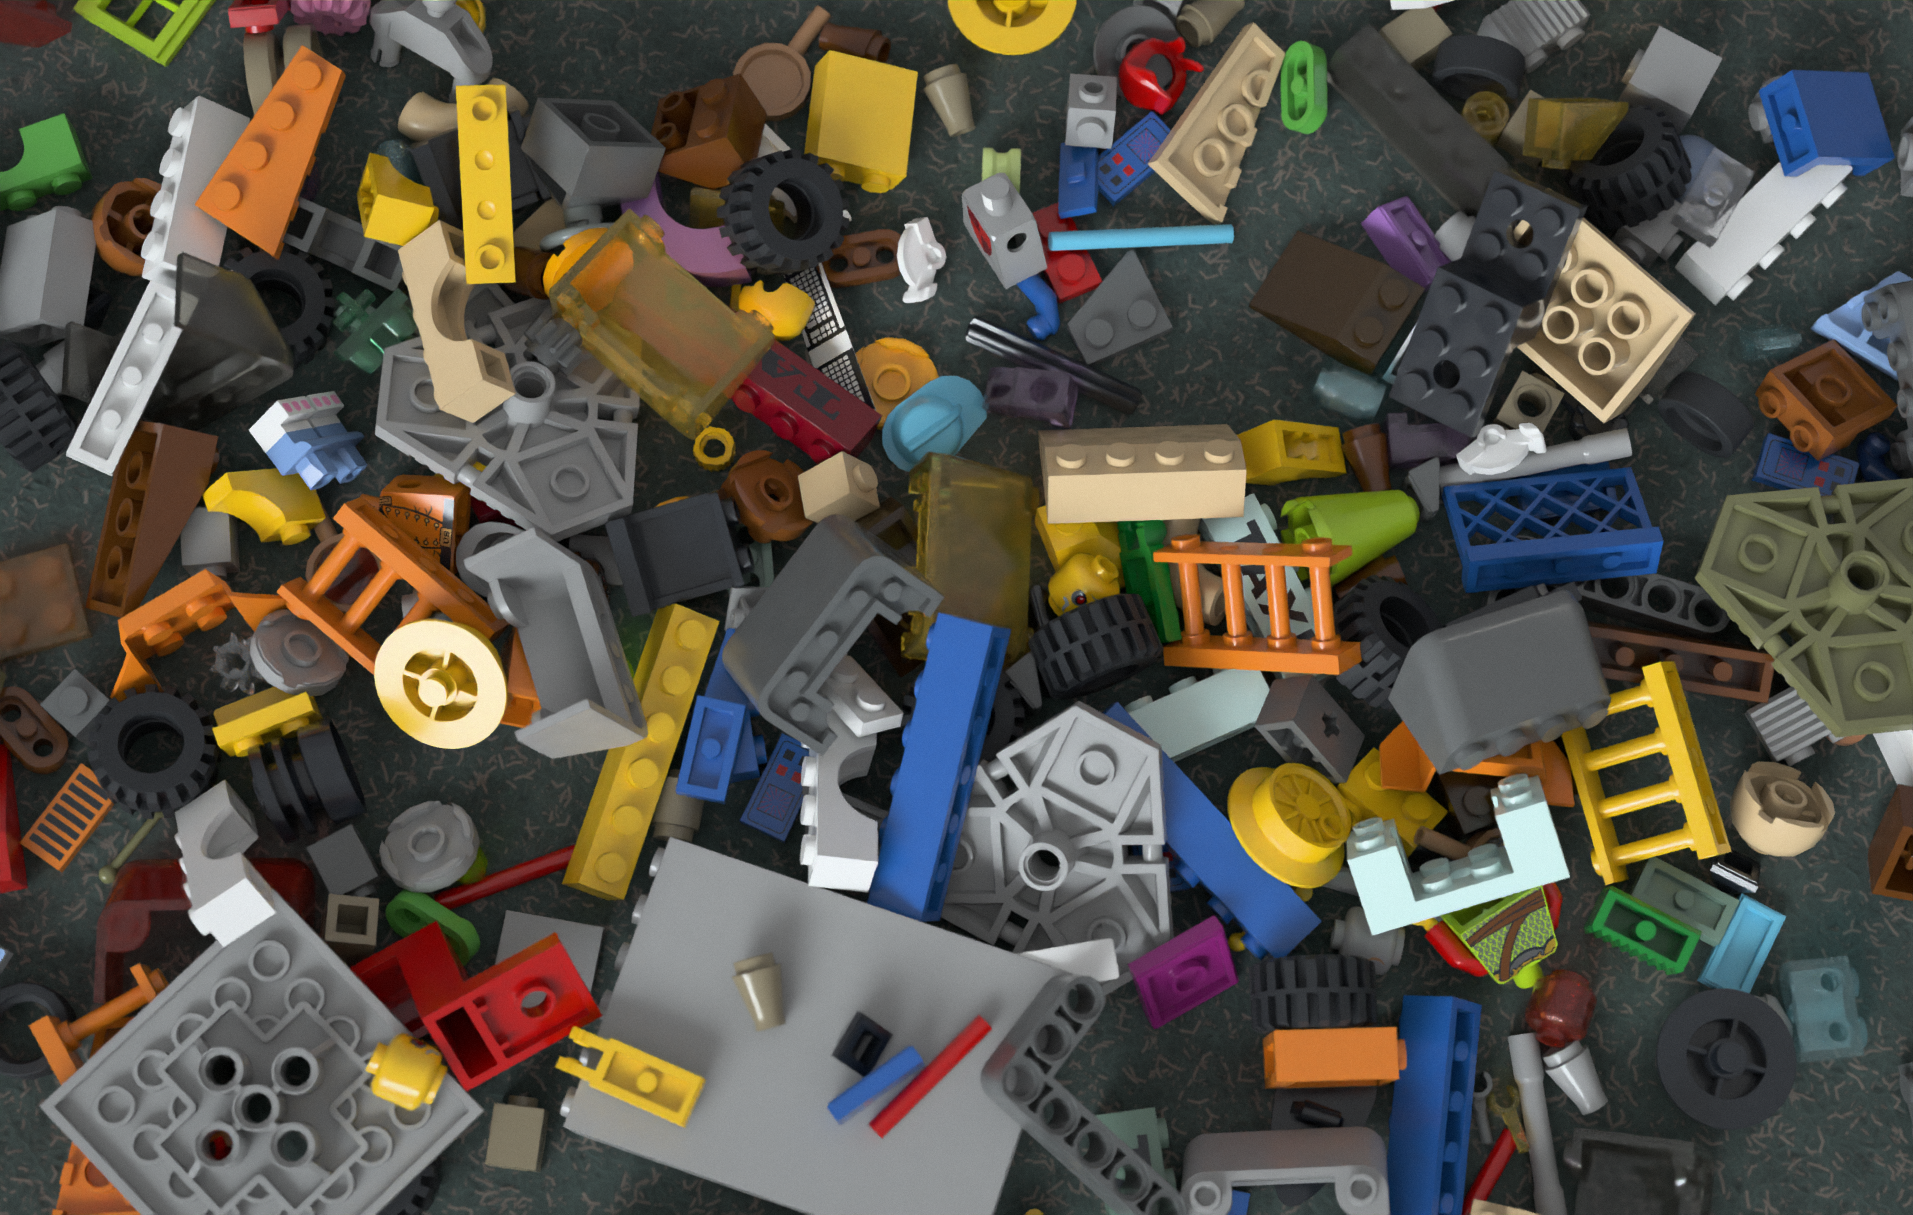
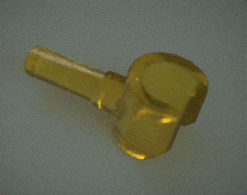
M1507 1085L1506 1089L1512 1102L1509 1108H1502L1496 1103L1495 1096L1491 1091L1487 1096V1104L1490 1110L1495 1114L1503 1116L1519 1153L1529 1151L1531 1148L1516 1111L1520 1102L1519 1092L1513 1086Z

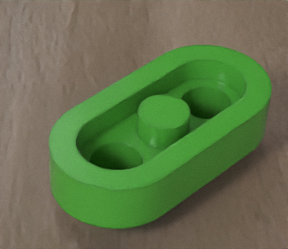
M1298 41L1288 48L1281 65V117L1288 129L1302 134H1311L1321 126L1327 116V60L1325 52L1321 47L1305 41Z
M404 889L386 907L388 923L403 938L437 920L463 966L470 961L480 948L479 936L475 927L468 920L456 915L423 892H411Z

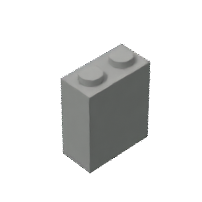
M55 206L51 211L40 215L28 216L26 220L7 226L0 268V338L29 347H37L83 332L96 241L92 220L81 217L82 213L79 210L66 206Z

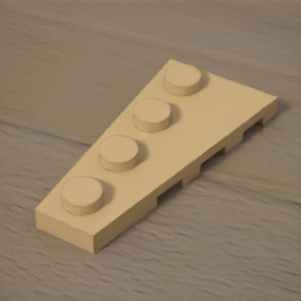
M1255 23L1243 27L1148 162V165L1206 220L1214 225L1223 222L1228 209L1224 205L1230 189L1235 188L1242 171L1239 169V165L1246 147L1252 145L1257 128L1254 127L1261 108L1267 105L1285 57V53Z

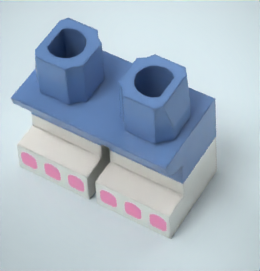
M335 391L277 400L249 429L282 476L299 473L310 490L322 488L334 477H336L340 484L351 482L367 467V463L355 448L365 436L358 431H346L336 416L344 405Z

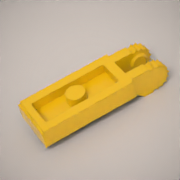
M573 1026L569 1037L575 1043L585 1048H593L603 1052L596 1071L583 1066L581 1062L573 1058H564L562 1056L559 1057L555 1067L590 1082L589 1086L686 1128L705 1086L706 1079L613 1038H610L608 1041Z

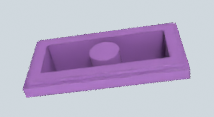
M1408 196L1378 206L1361 223L1389 266L1424 287V292L1430 289L1437 268L1451 262L1439 249V241L1434 237V233Z

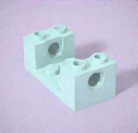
M1527 774L1512 775L1499 781V787L1490 789L1495 806V816L1505 846L1497 848L1496 844L1481 845L1470 850L1468 857L1451 862L1447 858L1434 859L1421 865L1418 872L1412 873L1394 819L1383 822L1382 818L1375 817L1354 825V831H1351L1347 838V861L1372 935L1570 877L1539 776L1528 778Z

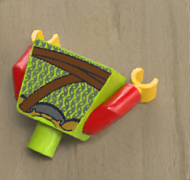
M1551 882L1440 915L1443 919L1440 922L1433 917L1412 924L1422 925L1427 931L1424 937L1450 966L1475 977L1489 974L1498 984H1505L1514 979L1519 988L1526 989L1537 985L1542 980L1543 972L1538 962L1554 953L1558 946L1554 931L1559 925L1562 894L1557 884Z

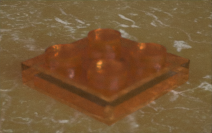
M67 543L0 562V663L93 637L71 548Z

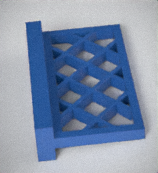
M1631 467L1443 487L1442 499L1463 567L1461 580L1465 593L1537 586L1542 583L1549 585L1657 573L1664 541L1659 526L1652 527ZM1623 485L1625 495L1618 502L1599 492V490L1605 486ZM1557 491H1569L1580 498L1571 507L1553 498L1552 495ZM1521 495L1532 501V504L1525 511H1522L1504 501L1509 496ZM1474 500L1485 506V508L1476 517L1459 508L1458 502ZM1591 502L1610 513L1600 522L1581 512L1582 509ZM1541 507L1562 517L1554 527L1533 517ZM1494 512H1497L1514 521V524L1505 532L1486 521ZM1620 517L1637 526V529L1617 531L1610 526ZM1573 522L1592 533L1570 536L1563 531ZM1525 527L1543 536L1544 539L1522 541L1516 538V535ZM1478 532L1497 543L1470 546L1469 540Z

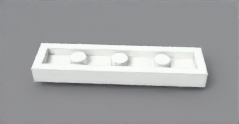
M152 279L150 280L68 447L67 457L113 476L193 312L197 300Z

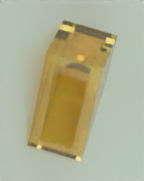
M1595 97L1528 98L1523 155L1542 158V167L1570 169L1572 160H1591L1628 112L1629 102Z

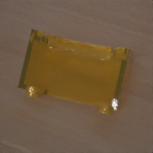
M629 208L549 290L551 313L554 319L562 318L579 332L583 339L581 346L680 433L691 440H695L711 423L775 343V335L772 333L774 328L756 310H752L750 313L739 310L737 313H734L666 253V247L662 241V238L665 236L663 229L649 216L643 215L640 218Z
M929 451L912 467L909 473V494L920 495L913 504V511L919 512L916 569L945 598L930 617L918 610L908 611V615H913L911 622L912 633L904 632L902 634L901 658L927 660L929 653L926 646L927 634L931 625L937 620L938 612L959 615L1011 629L1002 666L1010 668L1031 651L1028 642L1034 635L1033 628L1028 626L1031 522L1032 515L1036 514L1039 504V489L1036 486H1032L1031 478L1027 475L948 453Z

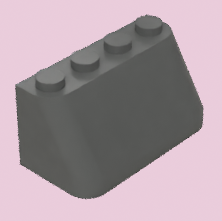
M1569 590L1558 591L1428 633L1410 648L1388 697V700L1439 774L1458 768L1461 770L1471 769L1484 759L1499 754L1502 756L1512 755L1525 745L1540 740L1543 742L1553 741L1564 732L1581 726L1584 729L1594 727L1607 716V709L1611 703L1609 690L1583 607Z

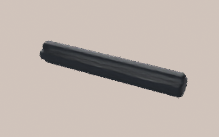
M974 316L965 333L967 342L1128 415L1133 414L1141 400L1142 391L1139 388L985 318Z

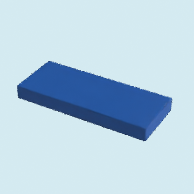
M1065 143L1060 144L1058 214L1061 219L1097 212L1099 148L1068 146Z

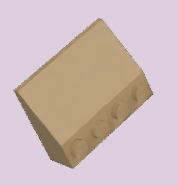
M1583 217L1536 337L1517 347L1599 420L1606 423L1624 413L1645 388L1695 316V313ZM1521 220L1513 231L1514 236L1520 244L1529 246L1534 236L1533 229L1528 222Z
M1228 424L1038 430L1048 524L1244 517L1246 465L1241 440Z

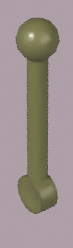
M155 812L154 819H147L112 863L100 868L98 876L101 882L111 884L117 880L120 867L157 822L164 818L162 812Z

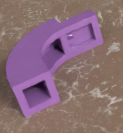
M659 172L656 174L648 198L621 204L625 220L633 229L635 239L647 256L653 252L664 262L700 286L725 287L752 282L750 268L748 269L740 263L744 255L732 256L727 249L732 242L729 237H721L719 228L724 226L709 229L689 228L675 222L666 214Z

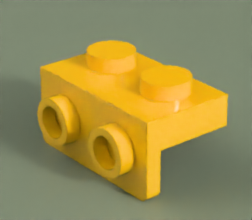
M274 686L216 709L214 717L218 726L212 728L218 746L230 757L235 755L243 757L248 755V748L260 743L265 747V743L270 742L272 738L277 736L285 739L296 737L298 728L320 720L322 716L314 696H310L307 692L293 695L285 693Z
M1375 747L1351 770L1347 782L1339 783L1336 787L1348 806L1351 816V828L1353 829L1357 823L1370 818L1380 817L1383 822L1394 819L1407 858L1419 846L1414 843V835L1417 829L1424 826L1433 830L1448 813L1444 807L1426 792L1382 789L1380 754Z

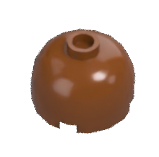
M147 178L121 181L108 189L92 209L90 220L93 223L96 241L95 251L100 259L113 270L130 276H142L145 259L141 257V250L147 235L152 231L155 217L151 216L150 209L156 194L161 190L162 184Z

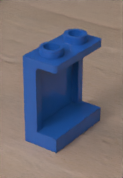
M1791 70L1758 90L1784 177H1798L1817 165H1851L1855 176H1864L1895 158L1869 73Z

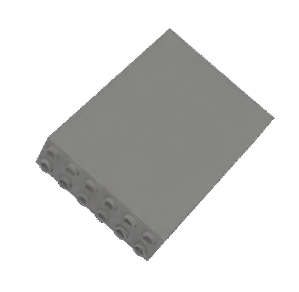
M670 837L666 849L659 847L653 857L649 875L655 877L649 895L641 894L636 903L632 923L637 924V928L631 944L623 942L618 952L614 970L620 972L614 990H606L601 998L599 1009L603 1016L598 1018L602 1020L597 1036L608 1041L610 1038L618 1040L696 1074L707 1081L686 1128H683L589 1086L590 1082L581 1079L578 1088L571 1086L564 1098L560 1115L567 1118L563 1127L580 1136L806 1215H995L1023 1128L984 1092L980 1081L981 1070L1043 986L1054 976L1060 974L1073 975V973L820 887L808 886V883ZM773 952L775 963H781L783 1011L786 1024L756 1032L754 1021L731 977L736 975L733 963ZM859 1011L893 1034L872 1071L908 1046L915 1048L925 1066L840 1126L827 1108L828 1103L864 1077L831 1055L841 1032L856 1012ZM979 1014L993 1030L881 1139L868 1123ZM1045 1027L1040 1029L1037 1037L1038 1046L1041 1051L1048 1043V1033ZM583 1047L579 1062L583 1066L596 1071L603 1052ZM1014 1067L1009 1070L1006 1078V1084L1010 1092L1015 1088L1018 1080L1017 1071Z

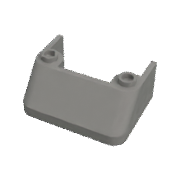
M535 527L463 560L467 570L489 583L491 592L487 594V599L494 615L499 620L505 619L509 624L516 627L520 636L542 709L532 713L531 725L515 731L519 742L555 759L629 746L648 736L647 723L603 585L597 573L588 562Z
M1366 1127L1202 1134L1192 1139L1185 1149L1181 1195L1186 1201L1188 1215H1228L1233 1202V1186L1335 1182L1338 1204L1348 1215H1390L1386 1148L1380 1135Z

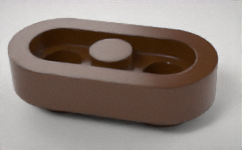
M880 229L842 236L845 239L841 246L831 249L834 255L827 261L821 262L829 285L833 288H846L896 278L901 274L897 260L898 242L901 235L890 229ZM887 250L893 254L894 258L889 263H881L876 259V255L880 251ZM835 259H843L848 266L844 271L836 272L831 269L830 263ZM819 265L816 266L817 271L822 275Z
M14 686L3 687L0 694V741L26 769L33 773L48 774L60 769L66 762L69 754L68 738L64 730L26 690ZM11 710L18 711L21 714L20 718L14 722H8L2 718L6 712ZM41 745H48L53 749L52 753L45 757L36 755L34 751Z

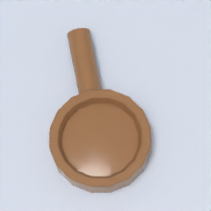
M815 6L787 46L781 43H763L750 48L739 58L733 75L741 73L767 112L766 121H781L792 117L805 106L811 93V72L802 56L831 17L825 9L819 6Z

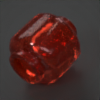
M1556 969L1550 975H1544L1535 981L1525 1011V1021L1531 1029L1537 1032V1040L1551 1047L1562 1048L1568 1042L1580 1041L1587 1036L1596 1008L1597 997L1593 990L1589 988L1590 983L1586 978L1575 972Z

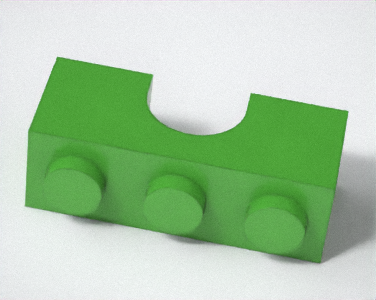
M64 113L19 129L24 143V154L21 161L14 168L0 172V211L8 208L12 211L28 209L36 204V198L53 192L58 195L73 193L81 188L82 182L92 179L76 130Z

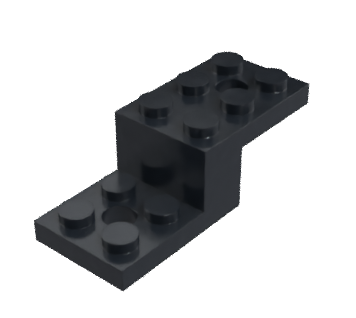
M1504 168L1494 170L1461 258L1437 268L1389 397L1471 438L1478 435L1513 348L1536 337L1587 206ZM1518 220L1528 222L1533 229L1534 236L1529 246L1520 244L1514 236V225ZM1444 360H1449L1458 367L1460 379L1457 385L1447 383L1442 377L1441 365Z

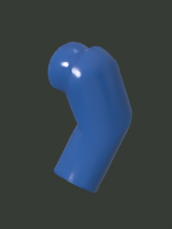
M1035 274L1016 285L1035 306L1037 315L1028 319L1027 326L1033 338L1042 341L1049 334L1054 336L1061 324L1055 292L1038 274Z

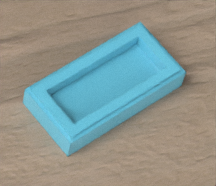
M1741 893L1737 897L1739 903L1720 944L1713 947L1697 981L1712 989L1727 988L1750 993L1786 916Z

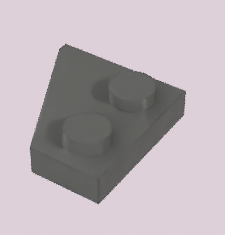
M1134 249L1128 251L1067 324V330L1083 363L1091 367L1171 333L1173 329Z

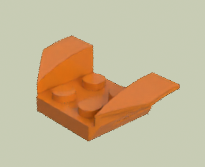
M207 569L202 570L118 620L121 645L127 654L110 698L115 697L120 703L127 699L125 690L135 687L137 694L145 693V685L156 684L159 692L163 693L164 690L145 659L156 653L158 656H165L176 651L184 644L183 637L198 628L201 631H207L217 627L226 620L227 615L225 612L234 607L238 609L255 632L265 616L279 609H288L287 601L280 595L234 592L225 581Z
M1402 721L1379 745L1382 789L1425 793L1436 768L1404 721ZM1540 740L1523 746L1512 755L1502 756L1499 754L1484 759L1471 769L1461 770L1458 768L1452 770L1455 772L1505 777L1527 774L1528 778L1538 775L1548 805L1574 807L1575 805L1571 766L1567 757L1554 741L1543 742Z

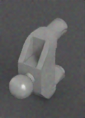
M382 0L371 9L370 24L375 31L373 47L371 49L372 60L375 63L379 60L381 50L382 55L379 65L382 67L395 66L401 60L402 45L451 73L450 75L454 78L451 93L449 94V103H457L456 86L481 85L482 82L488 79L491 74L493 57L486 38L469 12L455 4L457 0Z

